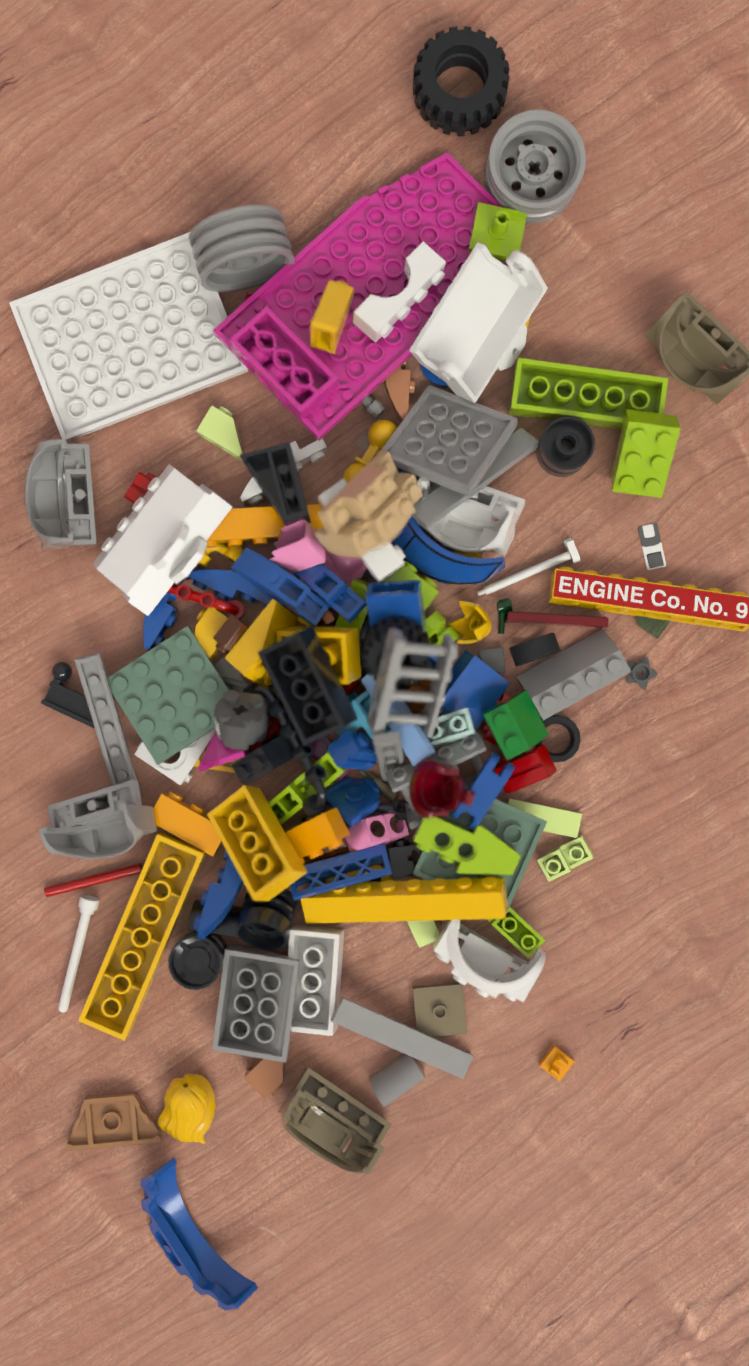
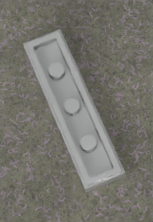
M399 731L373 735L382 781H388L386 777L388 772L405 765Z

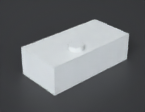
M297 924L290 929L288 957L300 960L291 1032L333 1036L336 1032L338 1024L333 1023L330 1019L340 1000L344 929Z

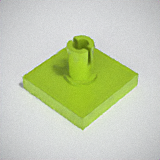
M478 202L468 253L471 254L477 242L485 245L491 255L497 260L506 261L512 251L520 252L527 213Z

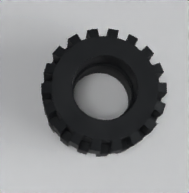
M389 616L387 621L382 618L378 621L377 625L373 624L370 632L367 634L362 657L364 658L363 665L364 668H367L368 675H374V680H377L389 628L399 629L407 643L430 645V641H428L429 635L427 632H423L424 627L422 625L416 626L415 620L410 618L407 621L404 620L405 617L399 616V619ZM408 653L402 657L401 666L427 668L429 655ZM400 677V679L396 680L395 688H400L401 684H404L405 687L410 686L411 681L416 683L420 678Z

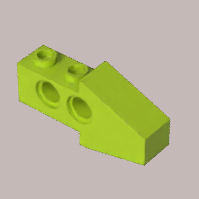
M329 751L314 763V765H322L326 771V776L322 779L325 787L348 769L337 767ZM305 772L268 802L281 825L303 807L304 799L312 794H317L313 784H309L305 780Z
M437 815L433 818L422 817L413 837V841L417 843L416 847L427 853L434 850L440 853L439 858L452 864L455 860L458 861L455 870L461 874L513 875L521 857L516 850L481 824H478L474 830L470 831ZM440 832H445L449 835V840L444 845H439L435 842V836ZM469 843L472 845V851L469 855L463 856L459 854L458 849L461 844Z

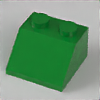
M527 690L481 712L506 760L531 749L549 735Z

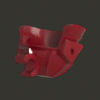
M425 760L415 768L410 781V799L413 808L421 817L433 818L436 815L447 817L448 812L456 809L460 802L472 806L476 792L465 790V782L458 774L459 769L456 766Z

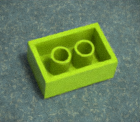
M626 409L610 476L612 492L662 498L680 432L677 416Z

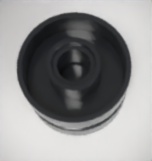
M565 416L552 421L541 435L538 448L536 449V456L540 466L547 473L556 477H568L577 473L594 452V434L583 420L576 417Z
M190 931L174 945L170 952L168 966L173 979L182 987L191 990L208 987L222 973L225 949L228 948L227 944L219 934L210 933L202 940L198 939L197 931Z

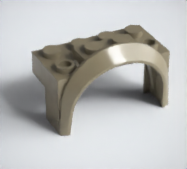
M309 1067L304 1069L278 1111L281 1114L284 1128L299 1143L329 1163L356 1174H370L384 1150L380 1143L391 1126V1123ZM318 1107L322 1108V1109L325 1110L327 1113H329L330 1115H332L333 1117H335L336 1119H338L339 1121H341L342 1123H344L346 1126L349 1127V1129H348L347 1127H345L344 1125H342L341 1123H339L338 1121H336L335 1119H333L332 1117H330L329 1115H327L325 1112H323L322 1110H320ZM351 1135H353V1139L346 1151L342 1152Z

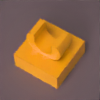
M553 1044L539 1062V1066L558 1081H561L575 1061Z

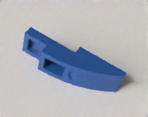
M247 547L231 567L270 598L274 597L313 627L316 626L330 607V605L310 591L311 588Z
M322 563L292 574L310 587L316 596L324 600L349 623L367 606L362 598Z
M187 576L177 584L175 582L173 584L178 586L182 585L185 579L189 580L190 578ZM166 592L149 616L145 614L143 640L146 650L150 651L165 640L163 634L167 627L171 628L178 618V615H176L178 609L170 605V603L178 599L176 595Z
M218 569L192 571L188 575L189 578L193 579L192 585L204 591L207 587L216 590L214 595L225 601H228L229 597L236 600L239 592H242L241 598L255 603L256 600L265 603L264 609L272 599L287 608L274 597L270 598L235 571Z
M226 849L223 860L227 862L225 869H220L218 884L210 882L209 890H204L202 894L201 905H204L202 915L197 914L194 923L198 939L203 940L223 921L237 900L244 883Z

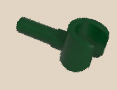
M509 598L497 602L499 634H504L505 613L512 611V603Z

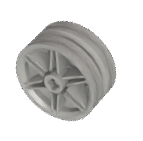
M530 110L513 116L500 127L492 141L485 168L487 192L504 208L527 213L526 223H540L559 215L571 202L584 174L586 152L580 134L568 120L550 111ZM531 141L532 144L525 146L523 145V142ZM549 147H553L556 150V154L553 155ZM508 159L513 165H506L505 160ZM533 170H535V171L537 172V174H535V172H534V173L531 175V174L529 173V171L532 172ZM562 173L561 180H557L554 175ZM521 184L520 190H512L513 186H518ZM536 190L540 192L544 197L538 198L536 196Z
M250 205L222 211L201 221L189 234V242L194 259L197 261L196 267L200 275L201 285L210 291L233 292L263 285L286 264L290 265L295 262L293 252L291 251V244L287 238V229L284 224L283 215L280 210L271 206Z

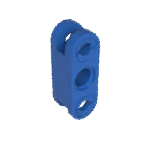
M494 752L488 757L467 789L476 792L472 806L460 802V805L454 809L451 817L456 819L464 810L471 814L473 817L468 826L471 830H474L480 823L515 768L513 764L507 762L498 775L492 770L500 758Z

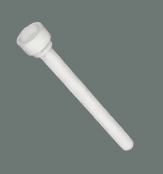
M80 895L78 907L80 908L81 916L58 1010L62 1013L66 1012L69 1007L90 917L94 914V911L98 910L100 899L94 896Z

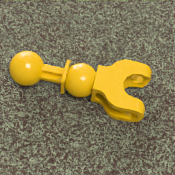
M379 420L371 425L368 431L370 445L362 459L355 457L354 464L348 466L344 472L343 478L347 484L380 453L398 428L393 422Z

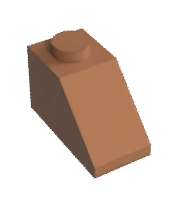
M259 1058L246 1070L244 1079L264 1099L270 1094L275 1096L284 1086L282 1082L285 1076V1063Z

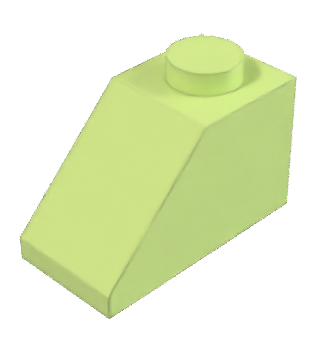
M211 406L198 427L197 433L200 437L242 461L240 455L244 453L236 422L232 418L233 413L222 406L219 409Z

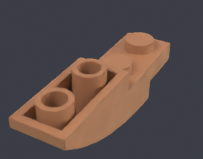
M406 361L384 381L390 404L400 423L414 406V403H409V393L414 394L415 378H410L411 370H401V368L406 369Z

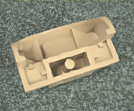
M381 451L318 512L325 528L320 527L314 533L317 539L333 554L354 558H362L368 551L381 548L393 541L401 533L410 516L415 512L413 505L423 496L414 474L398 473L389 451ZM352 519L357 520L353 523L348 524Z

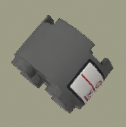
M235 690L225 692L223 698L215 705L214 719L217 737L223 741L225 747L234 750H246L248 745L256 742L262 743L267 736V714L264 698L259 694L237 692Z

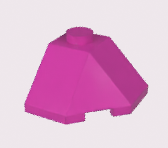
M214 734L198 766L199 771L250 754L249 748L246 750H234L225 747L223 741Z

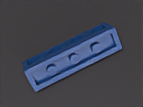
M385 844L304 865L307 873L290 885L294 901L392 874ZM378 864H385V868L374 871L369 868ZM360 870L357 876L348 877L345 875V873ZM336 876L332 883L324 884L320 881ZM311 883L308 889L297 891L298 886Z

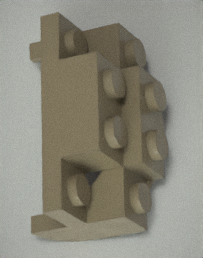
M687 291L676 300L645 334V337L656 346L659 354L658 359L665 365L669 373L693 392L705 393L716 405L749 375V350ZM680 323L686 328L683 332H681ZM723 363L728 369L719 368V366Z

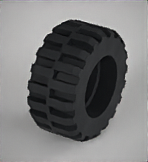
M455 26L450 27L447 33L441 30L436 33L435 40L429 38L425 42L424 49H421L417 55V63L414 65L413 74L414 102L416 108L421 109L420 115L424 121L430 119V126L435 130H438L439 127L442 128L443 134L450 135L451 132H457V136H464L465 132L470 131L471 135L478 133L480 126L486 129L491 125L492 119H496L499 116L501 107L504 106L510 78L508 75L509 63L505 60L506 54L503 48H497V41L492 36L489 39L485 37L486 32L480 29L474 32L471 31L472 27L464 26V30H458V27ZM462 66L475 71L481 77L484 87L473 96L458 98L447 94L439 86L437 79L445 70Z

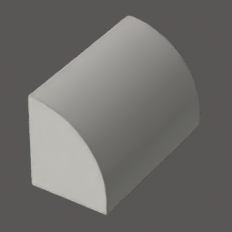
M403 1053L370 1077V1084L383 1107L425 1078L424 1068L416 1058Z

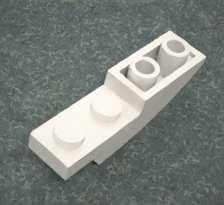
M323 438L302 449H299L296 441L290 443L298 471L303 469V464L309 461L315 463L325 457L324 453L328 452ZM252 477L240 498L245 506L248 504L254 506L262 502L265 495Z

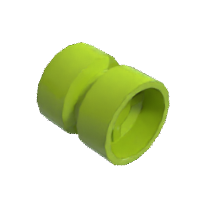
M438 610L426 619L430 645H441L444 634L450 635L453 641L460 637L452 626L445 625L446 619Z

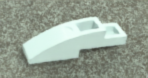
M469 708L439 717V724L434 729L433 736L427 737L433 749L456 742L475 733ZM402 748L403 758L407 757L406 753Z

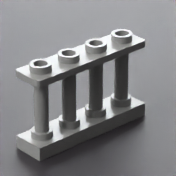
M389 628L367 717V723L373 735L383 734L385 725L389 723L421 725L426 737L433 736L434 729L439 724L438 714L440 707L445 702V688L451 680V666L458 654V647L450 635L444 634L441 645L407 643L399 629ZM409 653L438 656L435 669L401 666L402 657ZM400 677L432 679L429 692L395 690L396 680L400 679ZM394 700L426 702L423 715L389 712L390 704Z
M474 733L442 747L425 760L457 767L456 764L471 759L476 774L462 779L465 785L469 787L484 765L480 754L486 751V747L480 735ZM410 762L388 772L386 777L392 791L397 792L401 790L409 804V810H405L406 820L412 830L419 826L422 817L415 811L410 799V781L415 768L418 766H413Z

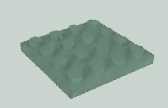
M190 626L183 628L108 677L112 694L157 765L215 729V705L223 698L225 692L230 691Z
M495 798L479 824L521 855L513 875L457 873L455 867L458 861L455 860L453 864L439 858L440 853L431 850L430 853L421 852L413 874L426 880L437 878L460 879L463 877L470 879L485 877L504 878L508 911L547 821ZM454 810L449 811L447 817L439 816L472 831L468 826L473 816L465 810L456 819L451 817ZM440 832L435 836V842L439 845H444L449 840V835L445 832ZM469 843L461 844L458 849L459 854L463 856L469 855L472 851V845Z

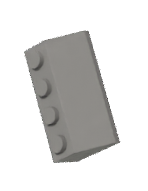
M601 629L521 673L516 678L523 691L527 690L541 720H545L632 671L619 648L607 633Z

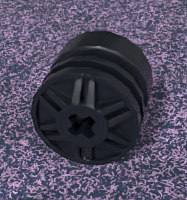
M247 890L242 906L243 911L240 913L235 933L244 943L263 950L283 948L287 945L291 929L290 923L293 921L297 901H294L292 894L286 890L280 892L270 901H253Z

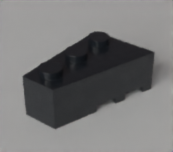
M290 442L240 455L245 467L285 527L301 520L311 523Z

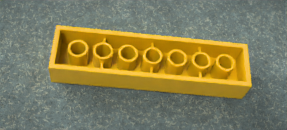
M164 831L157 834L80 1015L79 1022L121 1040H126L133 1029L207 853Z

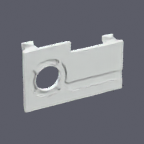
M216 729L181 750L179 759L174 763L163 762L157 765L143 741L138 745L134 755L179 785H182L183 782L189 783L193 777L190 771L216 733Z

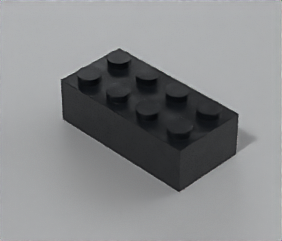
M313 626L300 630L258 652L303 746L342 729L358 719Z

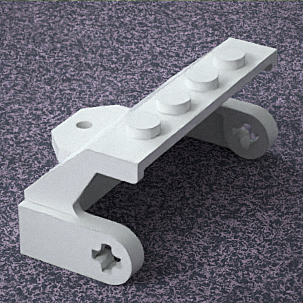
M478 242L409 350L421 365L445 381L457 396L476 403L495 371H502L512 367L526 343L528 328L525 324L548 289L534 263L526 255L518 251H512L506 260L508 265L506 266L495 259L485 245Z
M170 464L159 478L155 477L149 483L147 488L149 491L143 498L140 497L135 501L132 506V513L128 518L124 517L119 522L116 528L118 531L112 538L109 537L105 540L101 547L102 552L93 562L95 568L120 589L126 600L147 616H149L173 583L177 584L193 570L204 555L208 544L206 542L232 508L231 505L201 483L198 487Z

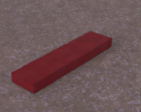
M509 611L505 614L506 623L593 628L608 627V618L602 616Z

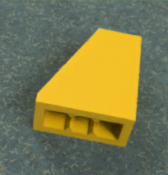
M329 280L311 323V347L332 354L336 353L353 301L354 288L350 287L349 284L343 281L334 282Z

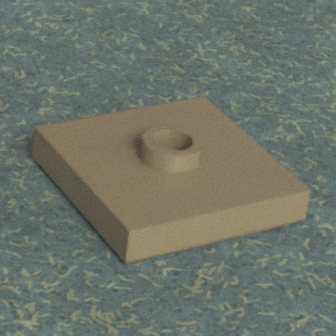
M461 983L413 987L417 1030L432 1037L467 1034L463 986Z

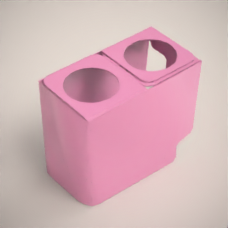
M301 520L281 528L283 534L278 535L280 540L274 542L277 550L272 551L275 557L269 559L290 574H294L324 563L326 548L314 534L316 531L306 520Z
M390 813L365 818L354 826L348 827L350 835L345 837V841L349 851L355 852L381 844L386 846L393 843V841L408 836L409 832L405 820H399L396 823L397 832H394L390 827V819L394 816V814ZM378 820L384 825L385 833L382 837L377 838L371 833L370 824L372 821Z

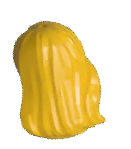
M186 1073L182 1078H175L169 1084L164 1097L165 1108L158 1118V1125L161 1130L166 1131L180 1142H199L205 1144L204 1134L209 1129L215 1114V1094L211 1084L204 1076Z

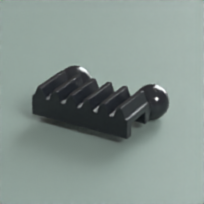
M66 662L56 663L52 668L54 678L49 684L50 689L45 699H42L41 704L95 729L85 695L62 685L64 681H67L72 676L71 666Z

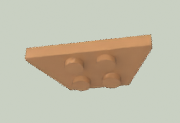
M136 1092L86 1096L65 1150L76 1151L161 1143L163 1135Z

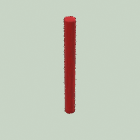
M139 863L44 888V893L46 897L129 877L140 874L143 867Z

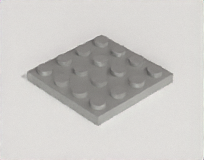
M428 385L381 451H389L397 468L470 497L517 427L518 419Z

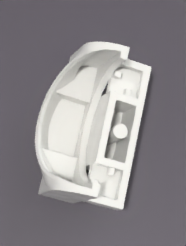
M420 477L417 483L423 496L416 503L441 485ZM485 486L429 527L427 531L442 544L458 551L480 553L482 551H492L505 556L515 536V524L525 506V499Z
M444 920L442 923L443 930L433 948L437 953L435 955L437 958L445 963L452 962L450 970L454 974L453 978L463 985H466L468 982L476 987L475 991L486 998L489 995L497 998L498 994L502 993L503 996L515 1002L518 999L524 1002L544 966L546 953L538 948L532 959L527 962L461 924V920ZM511 967L509 970L511 973L505 974L507 968Z

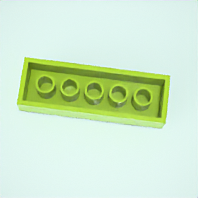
M518 358L514 368L508 415L553 421L560 417L571 416L583 420L589 426L621 430L626 409L664 414L669 378Z

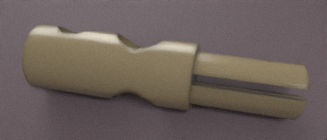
M369 770L359 771L361 776L371 777L378 785L381 794L392 802L396 798L398 793L393 792L391 787L384 784L378 776L376 777Z

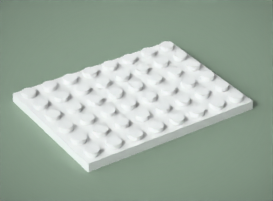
M190 232L9 302L62 439H66V442L248 372L247 367L213 334V330L227 318V314L219 293L207 290L201 285L200 275L196 267L197 261L194 259L189 242Z

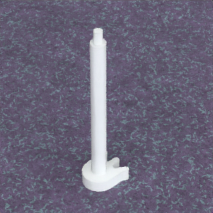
M569 538L563 541L567 552L484 586L482 590L477 591L478 596L485 593L488 595L565 561L571 560L573 564L580 562V556L573 539Z

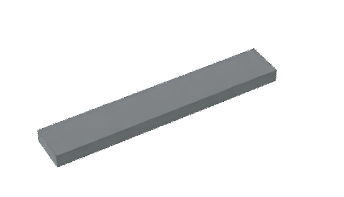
M522 427L511 434L470 497L537 449L539 441ZM440 486L414 505L415 512L411 517L427 530L470 497Z
M101 652L75 658L76 667L112 786L130 780L138 781Z
M342 996L330 1019L335 1024L461 1079L464 1078L473 1059L471 1053Z

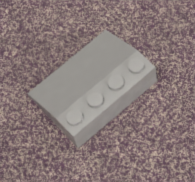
M232 944L225 949L212 1050L287 1062L300 960L267 950Z

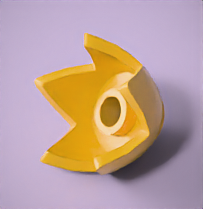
M459 601L464 617L450 622L447 626H452L462 637L457 640L456 644L476 643L490 633L492 627L490 617L481 605Z

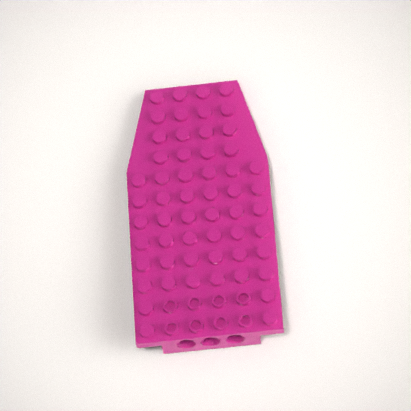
M447 152L421 166L420 170L400 177L399 181L389 186L385 185L379 188L376 193L369 197L366 195L357 200L294 257V264H286L222 321L213 330V334L320 441L412 356V353L409 351L419 336L421 329L433 314L435 307L438 306L445 295L447 288L457 276L461 266L470 255L468 250L478 202L499 207L503 206ZM424 242L446 261L444 268L445 276L438 285L434 286L432 284L428 288L427 295L420 303L415 302L410 307L411 311L402 321L398 319L393 324L394 328L386 338L381 337L375 343L353 323L354 311L371 294L383 298L400 294L408 285V279L404 272L406 258ZM329 280L334 282L343 281L354 288L353 301L335 354L311 347V323Z

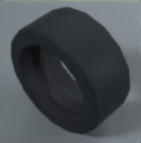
M555 633L546 634L509 648L516 667L561 651Z
M552 715L542 720L545 728L551 724H560L567 728L570 733L571 740L567 749L561 753H551L548 751L550 759L556 763L565 762L572 758L578 751L581 742L580 731L576 724L569 718L560 715ZM542 740L539 743H537L535 747L543 745Z

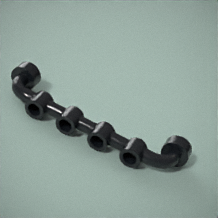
M251 683L243 692L259 694L263 698L266 697L269 702L268 710L270 714L277 717L281 725V735L285 739H289L293 747L292 755L294 759L301 762L306 771L304 774L305 780L309 784H313L317 794L307 797L302 804L304 812L310 817H315L325 810L327 790L322 779L326 776V771L322 765L313 764L310 756L314 753L313 746L310 743L303 746L292 721L289 720L285 712L286 709L280 697H277L275 692L267 685Z

